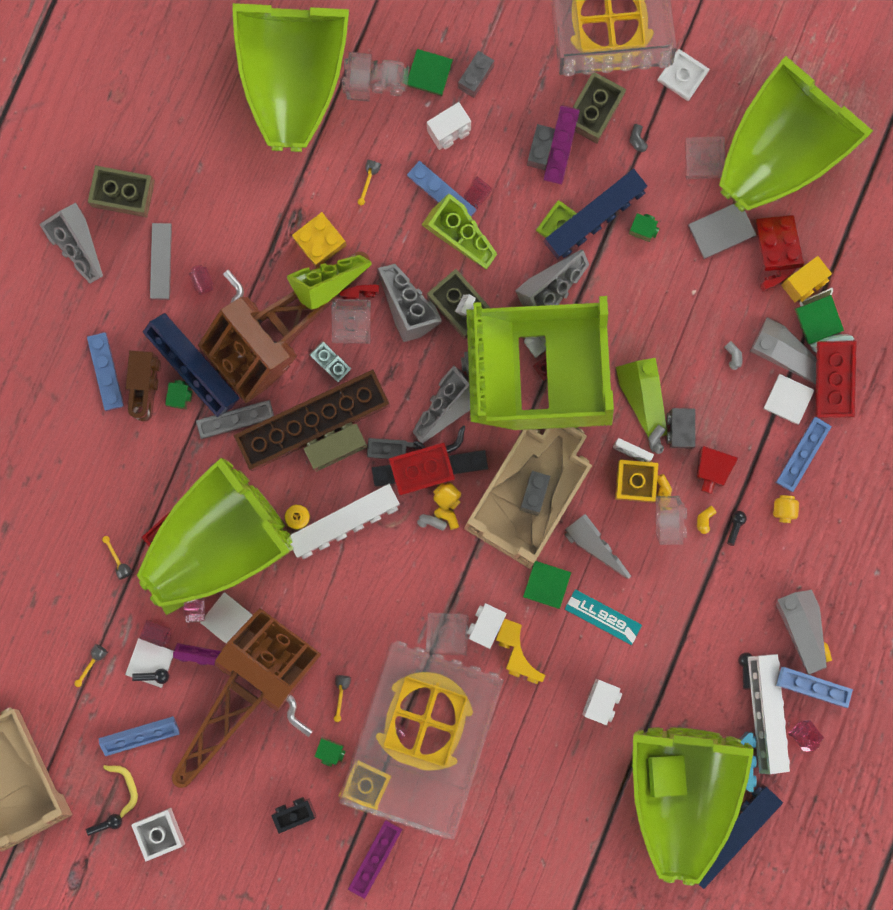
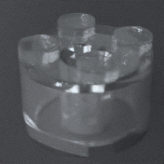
M378 60L372 62L370 77L372 92L383 93L385 91L390 92V95L401 96L402 92L407 91L410 69L408 65L405 68L404 63L392 60H383L382 64H377Z

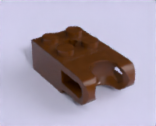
M129 350L125 388L129 391L128 413L137 420L144 422L151 419L153 414L155 390H158L159 379H156L157 371H160L161 361L158 360V357L153 352ZM142 407V411L138 413L139 408Z

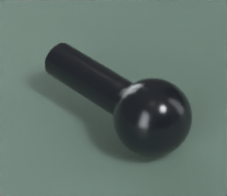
M736 511L732 514L733 526L727 544L730 546L735 545L740 527L747 521V516L742 511Z
M742 653L738 659L740 666H742L743 689L745 690L751 689L748 657L752 656L750 653Z
M158 669L155 673L132 674V681L155 680L159 684H164L169 680V673L166 669Z
M112 814L107 818V821L85 829L86 833L90 836L108 828L116 830L121 827L122 818L118 814Z

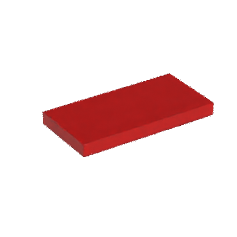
M817 341L815 417H855L857 341Z

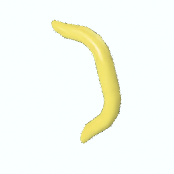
M104 765L103 768L105 770L120 773L125 778L131 798L120 813V817L123 818L124 815L135 807L138 799L133 777L122 766Z

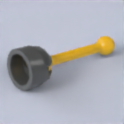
M367 159L365 169L368 177L361 198L357 201L359 205L365 204L364 198L371 177L379 172L382 164Z
M104 536L102 541L107 544L118 565L115 570L118 579L122 580L133 573L131 568L127 564L120 562L109 542L110 538Z
M98 644L93 646L91 650L92 660L80 678L74 682L76 687H81L82 680L94 662L105 658L108 653L105 648Z
M336 675L335 685L340 690L337 712L334 716L335 722L341 721L340 711L343 690L347 689L350 685L351 677Z

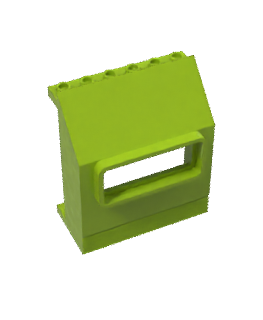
M599 296V303L482 309L481 302L473 303L474 309H466L471 422L512 430L612 425L614 404L613 390H611L607 296ZM544 336L546 340L549 408L522 410L519 338Z

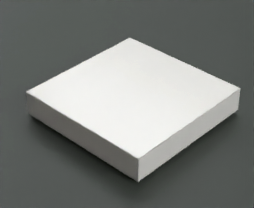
M678 49L657 81L689 101L710 69Z
M779 374L763 409L799 425L814 389Z
M620 438L613 445V449L641 462H650L654 454Z
M224 592L200 623L223 642L227 643L253 615Z
M138 638L125 675L132 677L133 673H155L158 669L169 671L174 650ZM155 680L143 681L160 688L163 687V684H159Z

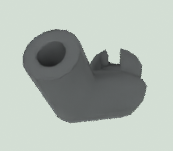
M634 124L630 143L636 151L644 152L648 146L640 136L643 126Z

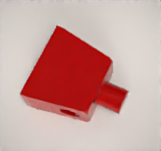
M702 446L696 478L704 480L701 491L712 494L715 484L723 486L734 468L738 457Z

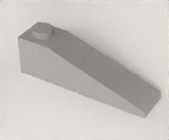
M76 203L60 210L40 223L49 241L61 248L63 251L62 255L65 258L69 257L74 262L76 270L89 283L103 276L86 219Z
M581 249L524 282L515 290L521 304L524 307L559 305L563 298L566 299L569 295L568 290L573 283L578 282L589 266L584 250Z
M396 264L377 269L396 328L403 342L421 338L442 322L435 305L431 301L428 302L422 295V291L419 288L416 289L409 282L410 279Z
M767 317L750 352L816 384V357L784 325Z
M453 366L441 379L438 393L436 396L433 395L430 401L432 403L428 411L423 412L413 430V434L422 444L470 411L469 378L456 366Z
M586 514L565 529L567 532L565 536L571 544L575 542L577 546L626 579L631 577L619 558L612 554L608 543L600 538V532Z
M813 591L795 592L778 599L776 606L808 675L825 669L827 666L821 612Z

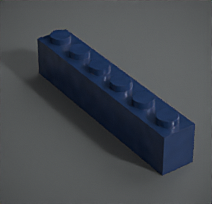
M633 168L546 237L543 242L557 259L561 256L566 258L573 252L571 250L572 247L576 244L579 247L587 241V235L590 233L596 234L602 229L601 224L605 221L610 223L617 217L615 215L616 212L619 210L625 211L631 206L630 201L634 198L638 200L646 194L644 190L648 185Z
M164 313L148 323L143 330V334L214 415L219 417L232 409L240 399L239 396L167 314Z
M765 785L756 787L754 792L751 793L753 796L749 801L745 800L742 802L738 818L727 842L699 883L703 889L783 804Z

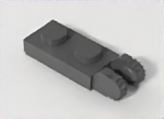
M368 438L367 458L389 459L406 454V447L418 449V447L414 443L404 440Z

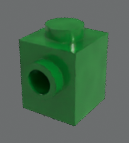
M637 213L629 235L650 242L658 234L659 228L656 227L658 221L649 214H644L643 216Z
M175 380L174 383L169 382L165 405L167 407L187 409V403L191 402L192 390L186 385L185 381Z
M322 737L314 757L321 759L322 764L332 767L333 764L337 765L338 761L342 762L346 751L343 750L344 745Z

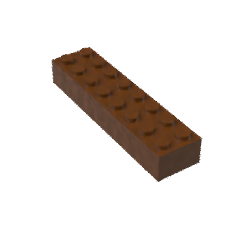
M372 369L233 436L249 470L254 471L307 446L306 443L314 439L318 441L331 431L337 432L341 430V427L352 422L354 424L390 407V404Z

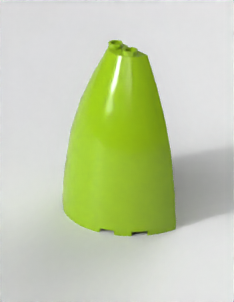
M233 3L234 40L240 78L255 121L267 145L271 147V151H283V148H291V152H302V148L307 147L320 125L331 102L339 78L346 43L349 9L310 7V10L272 8V5Z
M785 56L767 78L747 108L735 132L719 184L722 188L720 193L728 200L732 198L736 202L734 205L741 212L776 201L800 190L823 176L869 137L873 130L845 106L841 108L815 86V80Z
M220 458L177 502L160 526L145 555L137 577L140 580V586L144 590L149 589L152 596L150 599L156 606L184 603L211 596L234 587L268 568L294 548L290 545L293 542L290 534L282 529L285 525L269 501L258 488L248 484L250 482L249 479L240 470L232 469L234 467L233 464L223 458Z
M654 727L648 728L647 732L638 730L634 733L633 781L635 805L644 842L659 879H663L667 883L682 880L683 884L693 886L699 884L711 868L727 842L738 818L750 774L754 750L752 745L749 743H744L743 745L741 739L727 736L725 739L722 738L720 733L689 728L670 727L667 731H663V728ZM684 756L687 795L651 797L648 758Z

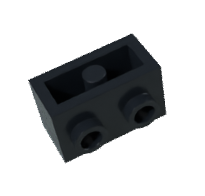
M304 797L293 801L294 805L286 807L285 804L275 808L276 812L271 816L279 834L316 818L310 798L305 800Z

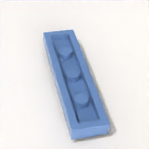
M418 161L407 174V177L438 203L447 194H451L464 204L471 217L477 211L476 208L421 161Z
M107 333L88 336L87 340L104 410L108 411L124 407Z
M814 417L775 483L790 492H794L832 426Z
M781 667L776 685L843 708L849 707L853 689L786 667Z
M174 716L99 738V745L104 755L108 756L179 735L180 731Z

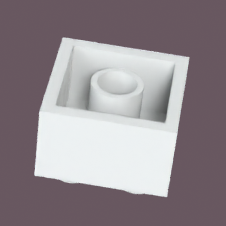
M459 102L427 121V132L439 150L451 147L454 144L453 141L458 138L463 139L470 134L469 131H471V120Z
M486 603L484 606L480 605L475 614L478 619L475 624L471 623L467 634L470 635L469 639L490 649L507 613Z
M595 679L582 715L604 725L612 722L615 714L613 707L615 703H619L622 693H620L621 688Z
M172 808L151 815L131 825L145 862L185 845Z

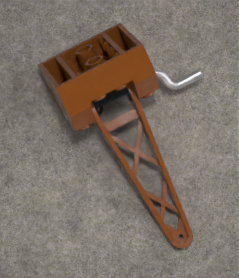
M356 252L349 256L353 257L361 255L364 258L370 260L365 252ZM227 270L223 275L236 289L237 293L232 298L231 303L219 311L200 340L198 347L243 401L248 403L264 392L290 367L289 365L297 357L294 350L288 344L340 295V292L328 303L313 310L299 323L302 310H310V308L300 303V306L286 307L298 298L294 291L260 312L255 303L248 297H243L244 288L230 270ZM353 280V281H352L348 286H346L343 290L347 289L355 280ZM298 310L291 331L275 315L277 312ZM269 319L284 338L278 342L272 341L271 336L262 329L260 324Z
M259 608L226 643L215 660V666L223 673L229 675L230 678L172 775L173 784L179 788L187 787L262 701L276 712L287 701L289 704L287 711L289 722L309 737L313 731L295 717L297 703L292 694L321 656V653ZM238 676L246 679L256 689L260 690L262 693L260 697L257 698L237 683L236 679ZM230 689L252 705L230 712ZM225 699V715L213 718ZM246 712L229 732V717ZM225 719L224 739L218 745L203 749V733L207 726ZM198 743V751L191 754ZM212 751L202 763L203 754ZM198 756V769L186 772L187 759Z

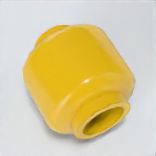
M451 482L442 483L433 491L435 494L433 500L444 510L449 508L454 510L461 503L459 501L461 492Z
M780 495V498L775 499L773 515L775 518H779V522L791 523V520L798 518L799 502L795 500V496Z
M296 504L287 509L285 521L289 527L301 530L308 526L311 516L307 508Z

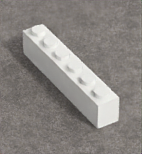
M387 484L290 535L293 541L290 545L294 547L293 551L296 557H302L304 560L313 555V550L319 548L321 551L330 546L329 542L335 539L338 542L346 538V533L352 530L354 533L364 528L363 524L369 521L371 524L381 519L380 515L386 512L390 515L398 511L397 507L400 506V503L390 484Z
M778 654L748 657L759 774L790 772V760L787 749L788 740L785 729L786 721L783 709L784 701L782 699L781 687L776 686L780 673Z

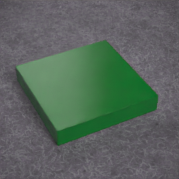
M417 49L406 86L443 96L453 59Z
M832 295L795 308L807 344H812L844 331Z
M535 561L523 597L560 609L572 572Z

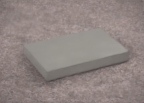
M734 204L688 225L703 259L756 236L745 210L741 212Z

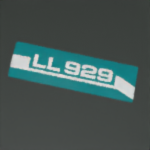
M576 589L565 607V610L630 645L633 644L642 627L640 623Z

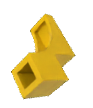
M504 619L496 640L499 641L498 645L509 649L510 646H513L506 669L510 670L508 674L520 677V674L527 676V681L538 684L539 681L543 682L545 674L534 669L523 655L520 645L522 625Z

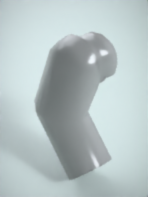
M730 341L724 348L732 355L729 367L732 370H737L743 364L742 352Z
M659 424L648 438L650 449L656 454H660L664 450L660 437L666 429Z
M426 514L420 515L417 520V524L422 528H425L428 524L443 531L447 526V522Z

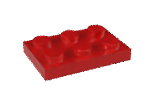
M794 215L756 219L755 224L765 271L803 267L804 261Z
M445 443L389 458L399 496L455 480Z

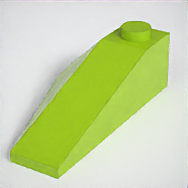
M447 194L430 211L422 223V226L486 270L497 255L492 245L477 227L475 220L467 212L464 204L451 194Z
M357 255L338 260L337 264L334 265L324 263L320 264L318 269L310 270L309 267L287 275V280L300 303L313 310L328 303L369 268L372 263L363 256Z
M656 358L617 366L619 386L648 438L658 424L666 429L662 436L667 435Z

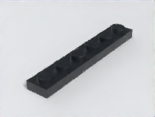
M485 450L448 456L454 475L488 470ZM391 465L372 467L375 487L396 484Z

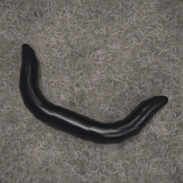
M465 425L459 429L456 441L446 446L447 453L455 451L461 446L464 440ZM419 441L413 442L418 449L426 448Z

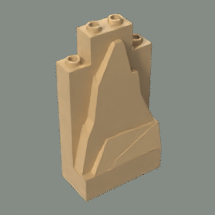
M578 427L546 429L543 435L540 434L538 429L523 430L464 529L530 569L592 467L587 458L576 456L587 437L584 434L585 432ZM532 471L551 476L538 516L520 511Z
M12 708L3 710L0 715V852L72 816L64 795L56 790L20 711Z

